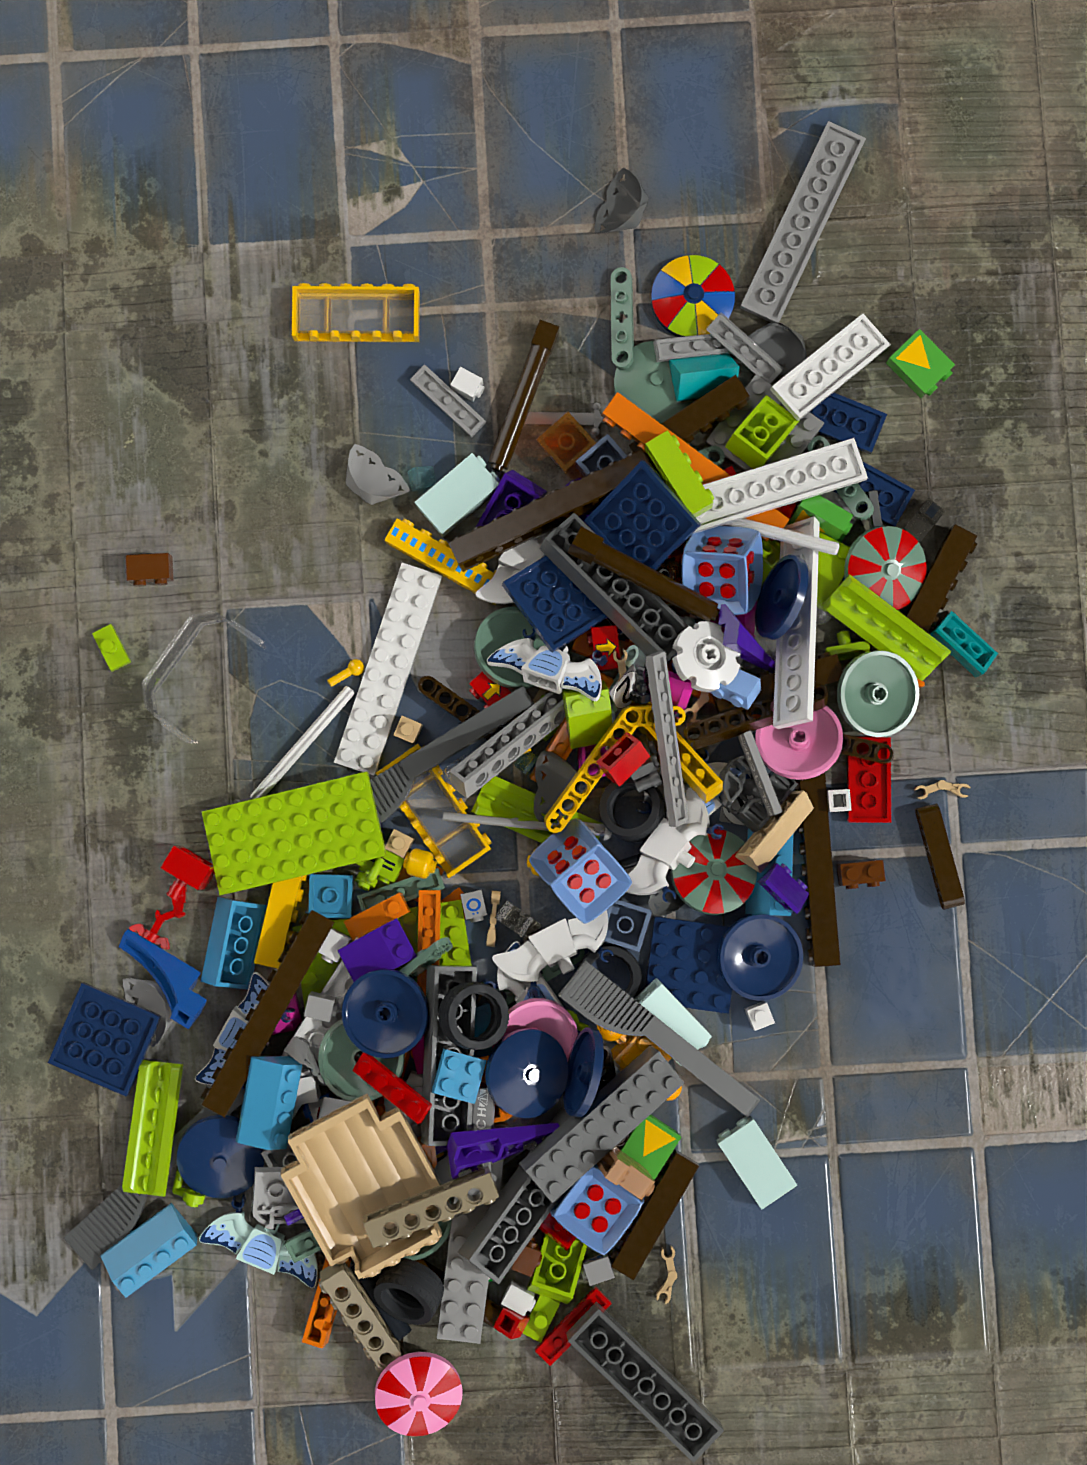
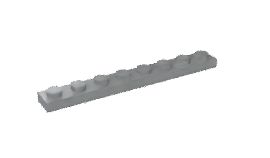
M658 651L645 656L646 669L649 678V690L655 721V733L657 735L669 826L677 827L688 821L666 653L665 651Z

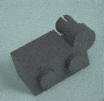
M646 734L636 738L642 743L650 757L631 775L639 793L652 786L658 787L663 785V778L658 768L661 766L657 754H655L658 750L654 741H649Z

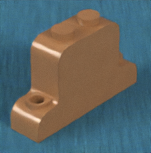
M617 1146L596 1163L606 1179L615 1185L619 1184L641 1200L645 1195L649 1196L655 1188V1185H653L655 1180L647 1169L622 1152Z

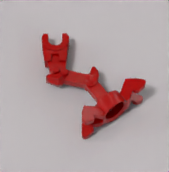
M185 887L178 901L172 899L173 910L162 915L159 910H156V921L151 930L144 928L143 924L132 925L129 927V930L138 932L145 939L156 945H161L163 949L169 950L170 943L168 938H160L157 934L165 921L174 917L181 918L186 915L183 909L184 903H186L187 887Z

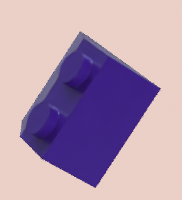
M508 471L502 477L476 527L485 526L497 517H503L510 514L516 508H522L530 504L534 499L545 497L547 491L516 471Z
M775 863L757 882L788 912L797 914L809 895L806 891L808 887L799 878L794 880L790 876L792 871L786 865Z
M397 918L337 950L353 982L374 970H395L417 957Z

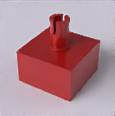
M174 845L160 867L176 878L166 893L167 896L176 901L179 900L187 884L197 890L206 889L215 874L211 862L184 846Z

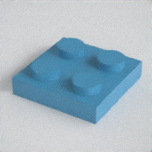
M310 874L308 913L314 910L326 918H351L353 875Z
M443 1049L431 1092L475 1104L487 1060Z

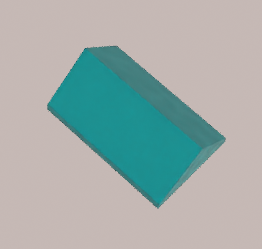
M729 354L672 359L668 361L677 402L699 399L734 375H737V377L739 375V366Z
M950 611L929 634L951 651L950 655L975 678L983 675L998 655L990 645L953 611Z

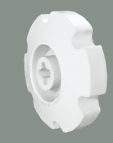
M702 621L693 626L694 629L691 626L684 629L677 636L673 644V649L677 651V655L672 660L679 677L683 681L689 679L692 683L691 687L702 692H712L719 689V683L724 686L731 683L740 668V664L736 662V657L740 656V653L723 645L724 633L721 631V625Z

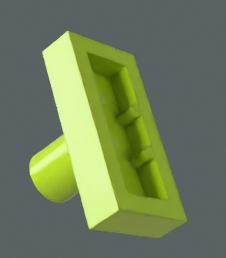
M112 624L92 633L112 672L131 663Z
M841 631L837 633L839 646L827 647L825 653L837 654L839 661L853 659L869 652L870 645L867 641L852 643L849 631Z
M539 1295L529 1315L530 1320L523 1334L541 1343L560 1302Z

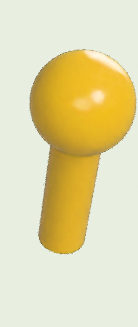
M358 659L351 660L348 668L327 680L330 687L351 675H361L364 672L363 662Z

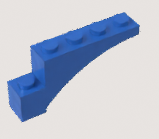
M127 929L123 934L119 948L130 954L152 975L167 999L172 1013L170 1018L189 1029L199 1017L207 1002L205 998L192 991L201 972L141 937L139 934Z

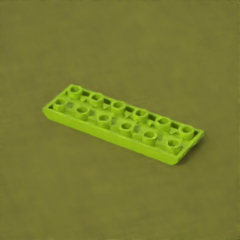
M850 574L823 603V607L827 612L879 651L892 652L902 657L911 666L917 679L921 681L951 653L947 647Z
M496 776L482 786L471 811L480 816L518 818L517 821H538L534 814L536 794ZM541 797L542 802L540 803V805L545 803L543 797ZM578 812L570 819L578 818L582 822L603 824ZM506 827L540 843H543L553 834V832L545 830Z
M143 1060L139 1067L122 1184L123 1192L166 1196L183 1064Z

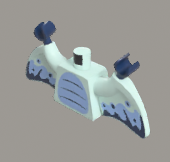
M244 1194L242 1202H237L236 1196L233 1197L231 1204L236 1211L224 1214L214 1220L199 1238L201 1243L226 1247L233 1253H238L237 1260L273 1275L276 1271L288 1273L297 1277L310 1288L316 1286L318 1277L316 1254L314 1253L294 1263L284 1245L285 1235L277 1232L280 1224H274L273 1229H267L259 1224L253 1228L246 1222L245 1213L242 1211L246 1202Z

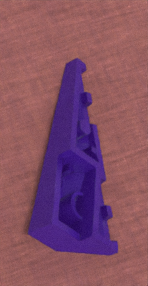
M721 604L718 624L725 627L723 645L740 653L742 659L770 673H775L776 662L726 604Z
M559 1123L452 1132L447 1144L452 1179L459 1178L458 1174L470 1169L472 1172L478 1170L477 1165L487 1162L494 1163L523 1151V1146L531 1142L541 1143L543 1137L551 1135L559 1127Z

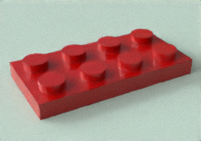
M858 737L887 744L891 747V737ZM865 743L857 747V752L860 755L866 754L869 750L868 745ZM886 748L878 752V757L881 760H886L890 756V751ZM847 756V789H850L851 811H847V823H891V762L879 764Z

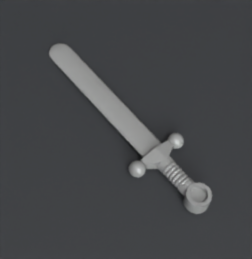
M596 402L592 406L594 413L529 412L525 424L594 425L592 434L596 436L600 433L598 427L601 423H604V417L599 412L601 405Z

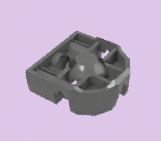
M743 755L730 760L720 772L719 778L723 781V789L719 795L722 805L752 832H757L762 829L771 816H768L766 808L759 803L763 800L754 777L745 779V775L752 774L746 756ZM734 765L742 772L738 778L728 770L730 766ZM771 771L768 776L781 805L798 784L793 779L782 777ZM752 795L755 799H747V796ZM739 796L745 803L736 811L730 804Z

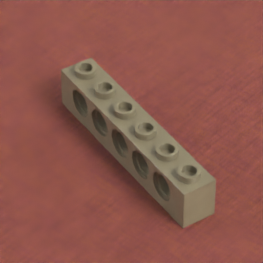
M487 1166L363 1216V1224L373 1248L377 1246L385 1247L394 1239L399 1237L400 1239L407 1238L412 1235V1232L419 1229L427 1230L439 1221L447 1222L453 1219L454 1215L461 1212L463 1214L469 1213L481 1204L489 1205L499 1197L490 1169ZM476 1188L479 1190V1193L472 1196L468 1194V1191ZM450 1197H457L459 1199L455 1204L447 1202ZM430 1205L438 1207L435 1212H428L426 1210ZM408 1214H415L417 1216L412 1221L405 1218ZM388 1222H393L396 1225L393 1229L384 1227Z
M346 1263L328 1266L320 1271L319 1286L322 1292L329 1294L333 1308L335 1310L339 1309L346 1327L350 1326L352 1328V1334L356 1342L362 1343L365 1355L369 1360L373 1359L375 1369L379 1375L392 1361L407 1354ZM339 1287H345V1288L342 1289V1290H338V1289H337V1288H339Z

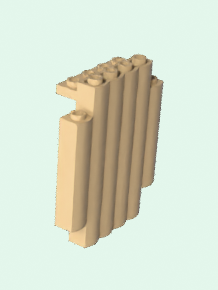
M365 1094L288 1136V1143L298 1160L282 1168L280 1175L330 1266L335 1264L341 1265L351 1256L355 1263V1273L358 1279L374 1277L381 1272L382 1268L392 1267L399 1263L401 1258L413 1256L423 1246L433 1245L440 1240L442 1230L437 1222L427 1230L419 1229L412 1232V1235L407 1238L400 1239L399 1237L392 1240L385 1247L377 1246L373 1248L363 1224V1216L442 1185L404 1113L396 1107L379 1116L368 1094ZM430 1205L426 1208L428 1212H434L438 1209L435 1205ZM408 1214L405 1218L412 1221L417 1216L415 1214ZM388 1222L384 1225L387 1229H393L396 1226L393 1222Z

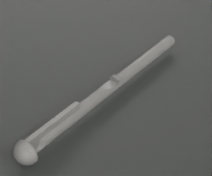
M451 812L443 813V820L549 831L545 823L539 821H517L518 818L510 819ZM557 819V823H552L551 827H552L554 824L557 825V826L559 825L558 819ZM583 822L595 836H603V841L608 840L612 835L604 824Z

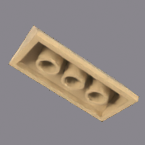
M804 790L792 791L780 805L782 812L771 816L761 830L754 832L735 857L761 873L814 809Z

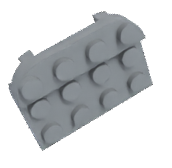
M255 1167L252 1201L253 1217L264 1224L267 1229H273L274 1224H287L284 1215L299 1209L280 1175L281 1169L284 1167ZM302 1219V1220H299V1221H297V1222H295V1223H293V1224H297V1223H307V1222L305 1221V1219Z

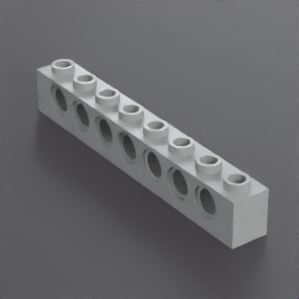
M550 691L449 771L452 787L467 799L559 726L565 718L562 692L558 694Z

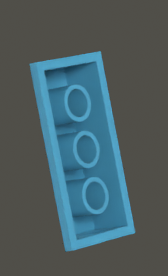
M749 828L747 832V840L754 833ZM793 834L761 873L757 871L754 889L746 900L745 914L791 916V913L780 905L757 881L775 863L779 865L783 863L792 871Z
M217 897L201 982L218 987L249 989L251 977L254 973V960L267 905Z
M290 1056L251 1057L236 1137L237 1143L265 1150L287 1149L302 1064Z
M170 1203L101 1254V1259L112 1282L126 1298L197 1245L198 1234L175 1206Z

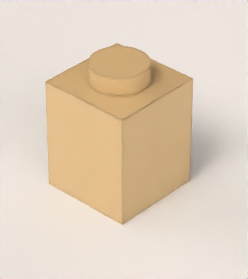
M401 716L394 736L415 745L423 725Z
M394 829L385 849L405 858L415 839Z

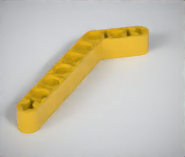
M652 705L627 706L621 710L546 814L544 823L550 832L558 833L565 828L604 774L599 766L596 774L590 775L587 770L590 764H597L596 761L602 757L600 754L602 747L609 746L611 748L618 741L613 737L614 730L622 728L624 734L628 732L632 735L637 727L655 726V721L651 722L648 720V713L652 710ZM673 705V712L675 710V712L679 713V717H675V726H678L684 722L686 715L681 707ZM634 710L636 712V719L628 722L626 714ZM579 781H583L586 784L582 792L575 791V785ZM571 799L573 801L572 807L568 810L563 809V801ZM559 809L566 816H559V813L556 810ZM559 816V825L557 826L554 824L551 827L552 823L550 822V819H556Z

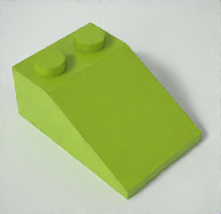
M766 395L732 434L725 448L751 468L762 467L769 461L800 420L797 421L791 413Z
M819 532V538L839 543L837 555L820 551L818 554L817 608L825 612L823 603L838 588L845 575V561L850 547Z
M602 680V689L598 701H592L578 691L563 689L562 696L570 748L574 749L598 744L612 724L609 690L604 680Z
M544 1234L540 1246L542 1261L539 1267H535L532 1277H530L527 1291L568 1304L574 1296L587 1245L576 1238L566 1251L547 1234Z

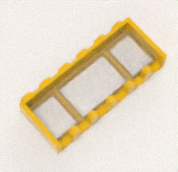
M300 283L298 286H292V337L294 341L419 342L420 291L419 287H415L413 284L394 287L393 284H383L382 286L361 284V286H352L351 284L344 283L340 284V286H332L331 284L322 283L319 286H311L307 283Z
M419 744L415 745L376 772L377 776L422 747ZM437 765L416 778L409 795L400 806V809L405 813L425 845L433 853L436 861L442 866L447 877L451 878L490 851L491 847L489 845L492 844V841L486 833H480L478 830L480 824L443 820L444 812L467 814L465 810L468 807L462 798L457 800L453 794L456 790L452 787L449 780L447 782L443 780L441 775L444 772Z

